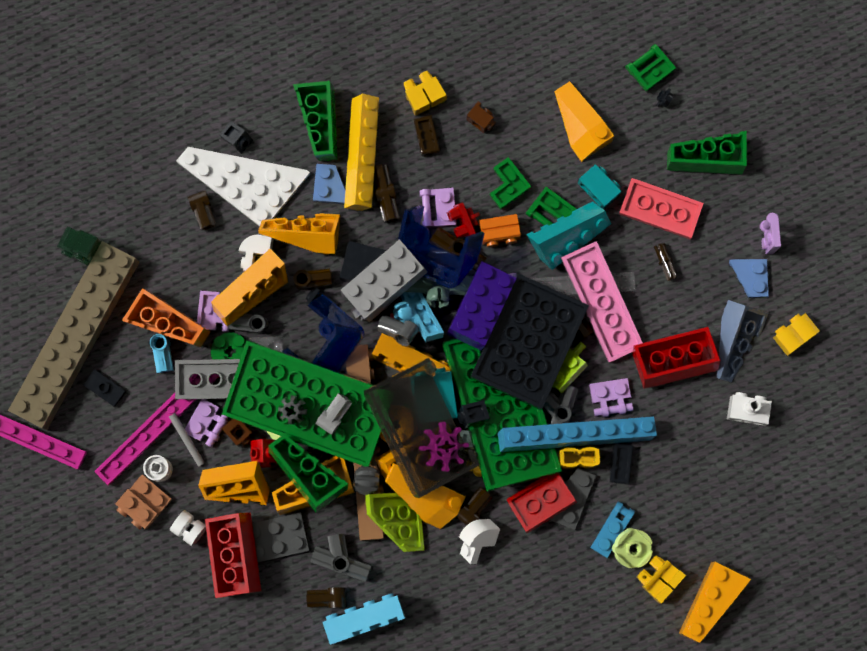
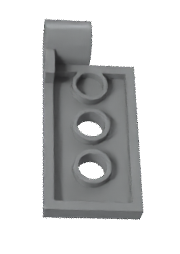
M240 359L175 360V399L227 398ZM216 373L220 376V382L217 385H212L209 382L211 374ZM192 374L200 376L201 381L198 385L190 383L189 378Z

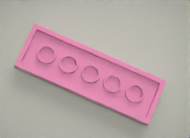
M597 241L561 257L580 301L589 305L586 314L608 362L633 352V345L643 342Z

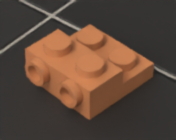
M142 474L133 486L127 489L116 502L118 506L117 511L124 517L129 515L133 519L131 523L141 530L142 527L148 529L171 502L172 498Z

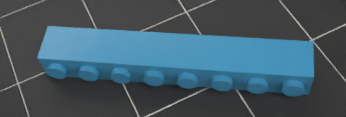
M654 417L502 428L498 432L500 452L650 441L657 436Z

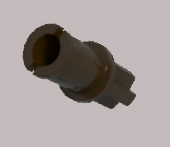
M660 243L658 244L659 247L657 245L654 246L660 261L658 264L662 266L666 279L672 281L677 278V273L672 263L673 258H670L666 244Z

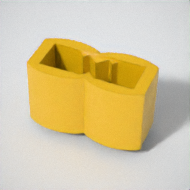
M798 313L790 320L791 324L785 327V325H782L775 331L777 335L773 339L787 356L820 332L806 313L802 316Z
M586 447L581 450L564 448L558 452L561 468L571 469L577 466L593 468L600 464L599 449L594 447Z

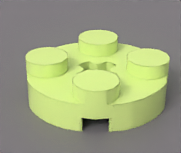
M628 528L618 535L612 546V551L617 561L623 566L639 568L647 564L652 556V540L645 532L639 529ZM636 544V552H630V546Z

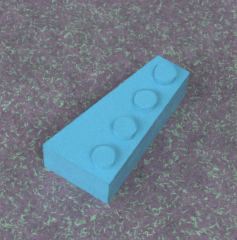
M391 593L382 596L383 601L377 603L374 600L363 603L364 607L356 609V606L344 610L345 614L340 616L337 613L326 616V621L323 622L330 645L405 619L406 617L398 595L394 596Z

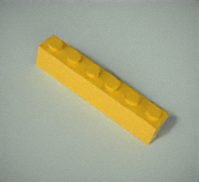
M361 94L352 98L344 204L346 209L363 211L372 208L379 97Z

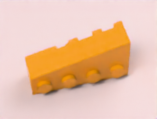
M383 333L372 352L374 360L408 376L415 375L414 372L426 370V373H432L435 368L442 367L450 371L447 362L443 360L438 362L432 359V355L426 352L421 353L411 345L402 346L395 338Z

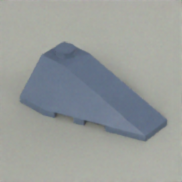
M728 300L721 321L718 379L729 382L733 381L743 364V359L741 358L743 353L751 351L753 346L749 343L754 335L760 336L768 313Z

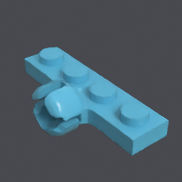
M404 292L400 296L402 302L394 304V318L403 323L407 320L415 323L425 342L443 338L444 331L423 294Z

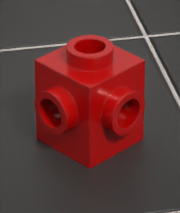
M252 440L251 462L258 461L261 468H270L271 464L277 463L269 453L268 447L275 440Z

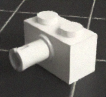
M736 392V395L730 396L727 419L766 426L769 424L772 401H767V398L763 396L750 398L745 393Z

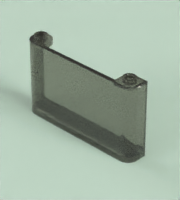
M429 358L364 390L365 398L407 486L416 498H421L480 465L477 452L469 447L459 448L458 456L464 460V463L457 464L454 459H451L448 463L450 469L448 472L441 470L442 463L439 460L435 461L433 466L426 465V462L431 459V453L428 450H419V446H428L430 443V438L424 434V430L430 429L433 434H438L440 429L439 422H446V431L449 434L456 427L433 379L437 369L434 362L430 361ZM458 433V434H457V441H458V443L461 444V443H464V442H463V440H462L460 434ZM450 445L438 446V448L442 449L450 447Z

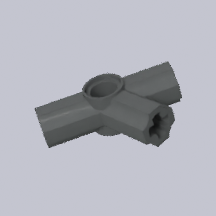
M569 385L562 393H559L558 397L550 390L543 406L552 416L550 424L569 422L578 392L577 388ZM557 411H566L567 418H558Z
M344 533L327 536L330 551L315 547L311 563L364 582L367 581L372 566L348 557ZM341 558L346 561V567L343 570H339L336 567V561Z

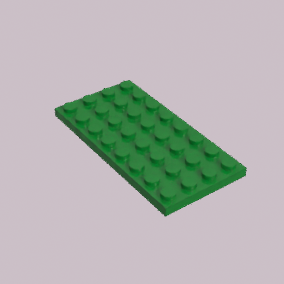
M458 339L443 342V349L460 405L484 400L490 417L488 421L472 424L468 427L487 492L560 473L562 470L555 448L500 452L498 432L502 428L547 425L543 409L539 410L470 378L483 349L478 350Z
M247 340L222 415L280 436L285 434L293 441L359 465L370 466L395 392ZM340 393L353 403L341 419L342 422L331 435L315 423L322 412L328 409L337 394ZM291 395L298 396V402L303 399L306 403L303 404V408L307 409V415L302 414L304 420L301 423L295 420L294 425L288 424L287 418L285 421H282L280 416L283 413L278 411L279 405L284 406L281 400L285 397H288L290 400ZM294 406L290 407V409L292 410L291 414L296 413L294 411Z

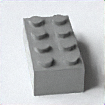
M399 239L343 287L341 291L362 317L370 322L422 278L427 271Z

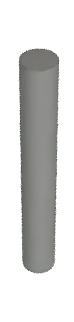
M176 413L170 415L171 422L198 467L205 462Z

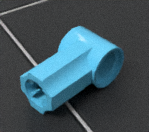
M162 334L153 335L150 339V346L153 349L156 372L163 373L174 370L169 338ZM160 338L164 339V346L162 348L156 346V342Z

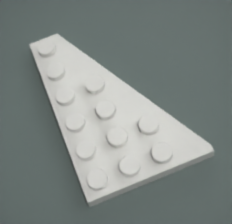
M187 147L176 160L178 164L259 227L262 220L274 219L310 175V172L304 169Z

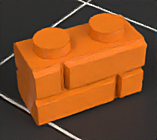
M517 214L479 220L482 244L487 245V247L498 246L500 242L514 244L521 237Z

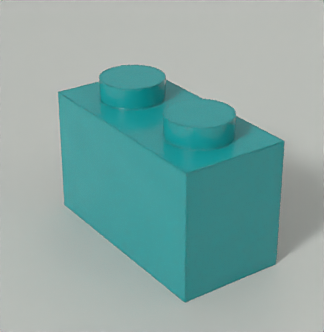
M595 164L579 178L578 184L604 210L620 196L621 187L615 180L611 181L607 177L608 174L604 168L598 167Z

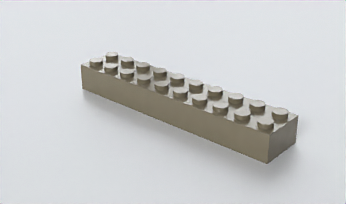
M103 241L101 242L8 410L9 412L42 429L48 430L139 264L135 257Z

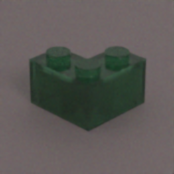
M67 226L57 247L62 250V255L68 258L74 256L78 262L88 266L101 241L82 230L77 231Z

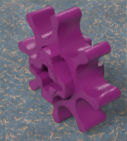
M439 422L440 429L438 434H433L430 429L424 430V434L430 438V443L428 446H419V450L430 451L431 459L426 462L427 466H433L435 461L439 460L442 463L441 470L448 472L450 470L448 463L451 459H454L457 464L464 463V460L458 456V450L461 447H469V444L458 443L457 434L462 431L460 427H455L453 432L449 434L446 431V422ZM450 445L449 448H438V446Z

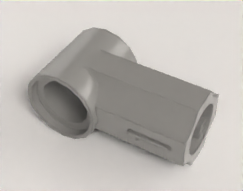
M338 393L328 409H325L319 416L315 424L332 435L341 424V419L353 402L346 396Z

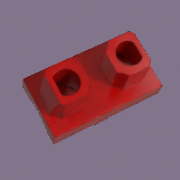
M463 202L454 205V208L446 212L450 222L456 219L460 221L461 226L454 228L457 238L470 237L476 234L473 226L478 225L476 217L480 216L479 212L474 213L472 207L466 209Z

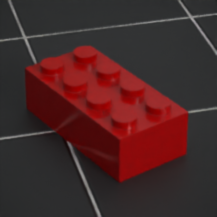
M708 327L633 345V358L644 389L718 371L720 358Z
M251 512L205 519L215 598L261 591Z

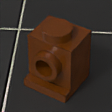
M479 101L467 114L466 120L482 133H485L487 130L491 131L496 124L493 114L486 108L482 109Z
M232 419L222 428L238 447L241 445L245 447L252 441L251 436L253 433L241 421ZM238 430L243 431V435L241 437L236 436V432Z

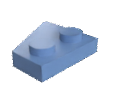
M316 164L313 202L345 204V188L335 165Z
M767 259L729 260V264L735 271L748 298L769 297Z

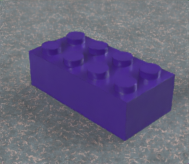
M481 261L446 334L478 350H482L490 337L516 278Z

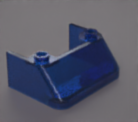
M420 205L406 209L398 240L400 239L426 269L427 273L423 277L449 289L459 286L478 260L485 233L481 231L467 236L458 257L429 243L431 238L430 230L420 224L425 206Z
M322 295L311 302L308 307L323 318L319 324V332L327 341L311 363L340 372L364 338L365 333L361 325L325 295ZM288 347L281 351L288 355L299 358Z

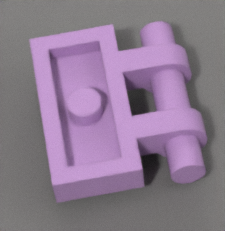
M200 291L197 323L210 331H216L217 324H222V332H229V326H226L217 316L211 304V301L220 292Z
M628 378L589 384L592 404L600 403L601 408L594 409V416L602 415V417H608L609 414L619 413L621 415L626 414L627 411H633L632 403H624V399L631 398ZM617 400L618 405L607 407L606 401Z
M201 399L185 430L188 435L200 442L204 435L208 436L209 438L205 444L212 448L215 441L218 442L222 428L229 422L227 421L229 417L216 415L220 408L205 399ZM215 420L217 424L211 432L208 428L212 421Z

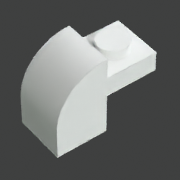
M252 235L241 243L239 252L245 255L241 260V268H243L244 272L255 263V257H261L269 249L272 250L273 238L265 235Z
M479 519L469 523L459 536L464 541L460 554L470 564H477L482 547L495 546L500 528L490 519Z

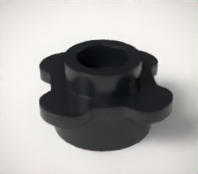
M670 88L662 90L658 94L656 106L662 105L667 107L673 99Z

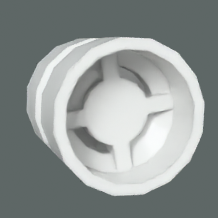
M153 455L146 459L143 471L149 479L163 482L171 477L173 467L168 459L160 455Z
M184 510L176 518L170 531L178 537L183 536V540L193 547L205 532L206 525L200 520L195 521L194 516Z

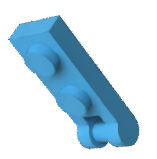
M618 501L590 548L608 558L616 538L624 531L635 511L631 508H625L623 503ZM618 512L625 516L622 521L616 518Z

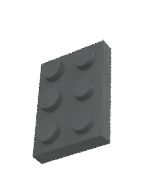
M301 512L252 523L257 562L309 551Z

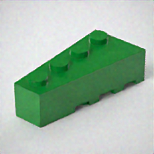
M330 81L293 84L315 157L318 161L338 160L334 86Z
M741 131L738 134L732 135L731 133L724 134L721 137L715 138L707 137L704 140H691L670 144L667 152V170L743 174L747 166V131Z
M283 434L268 445L269 453L316 513L348 490V483L345 480L340 479L332 470L322 465L318 459L304 451L301 446L287 435Z

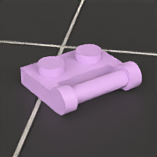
M454 189L420 190L424 216L422 227L456 226V220L450 222L446 213L454 208ZM430 196H435L436 221L431 220Z
M770 213L767 215L766 220L760 224V229L764 232L762 249L766 250V254H774L781 247L779 218L777 214Z

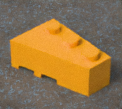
M258 461L202 470L198 485L204 499L212 501L230 502L231 499L242 500V503L246 504L249 501L260 502V505H267L270 492Z

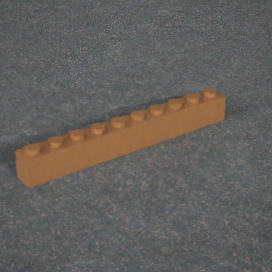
M368 344L345 346L347 376L371 384V380H375L374 368H370V361H373V351L369 349ZM377 445L370 466L378 470L379 476H382L375 461V458L381 455L380 445ZM354 463V473L362 465ZM379 483L377 491L373 494H384L383 484ZM356 492L360 541L384 539L385 533L367 515L365 495Z

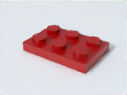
M559 473L541 477L506 499L526 533L531 532L577 503Z

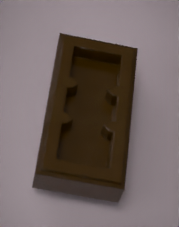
M432 115L413 119L421 156L439 153L440 149Z

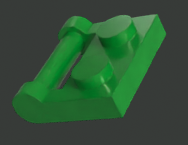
M656 44L651 46L650 50L635 62L625 66L627 71L646 92L676 69ZM653 56H657L658 59L641 72L637 70V68Z
M545 187L527 210L526 215L532 216L542 225L547 224L550 226L554 223L536 211L538 206L556 219L572 215V211L576 210V208L548 187Z

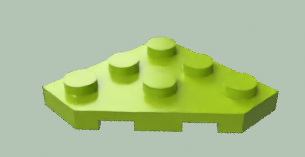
M396 493L365 495L367 515L403 552L424 550L422 520L402 497H399Z

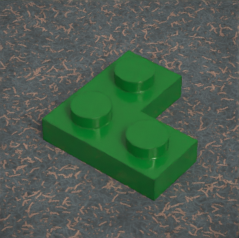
M509 157L493 168L503 184L492 191L489 196L500 210L531 188V185Z

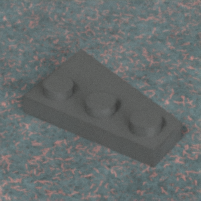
M577 469L565 483L577 503L551 518L550 521L575 530L596 475Z

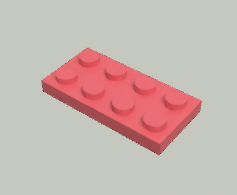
M632 178L619 214L691 239L704 203Z

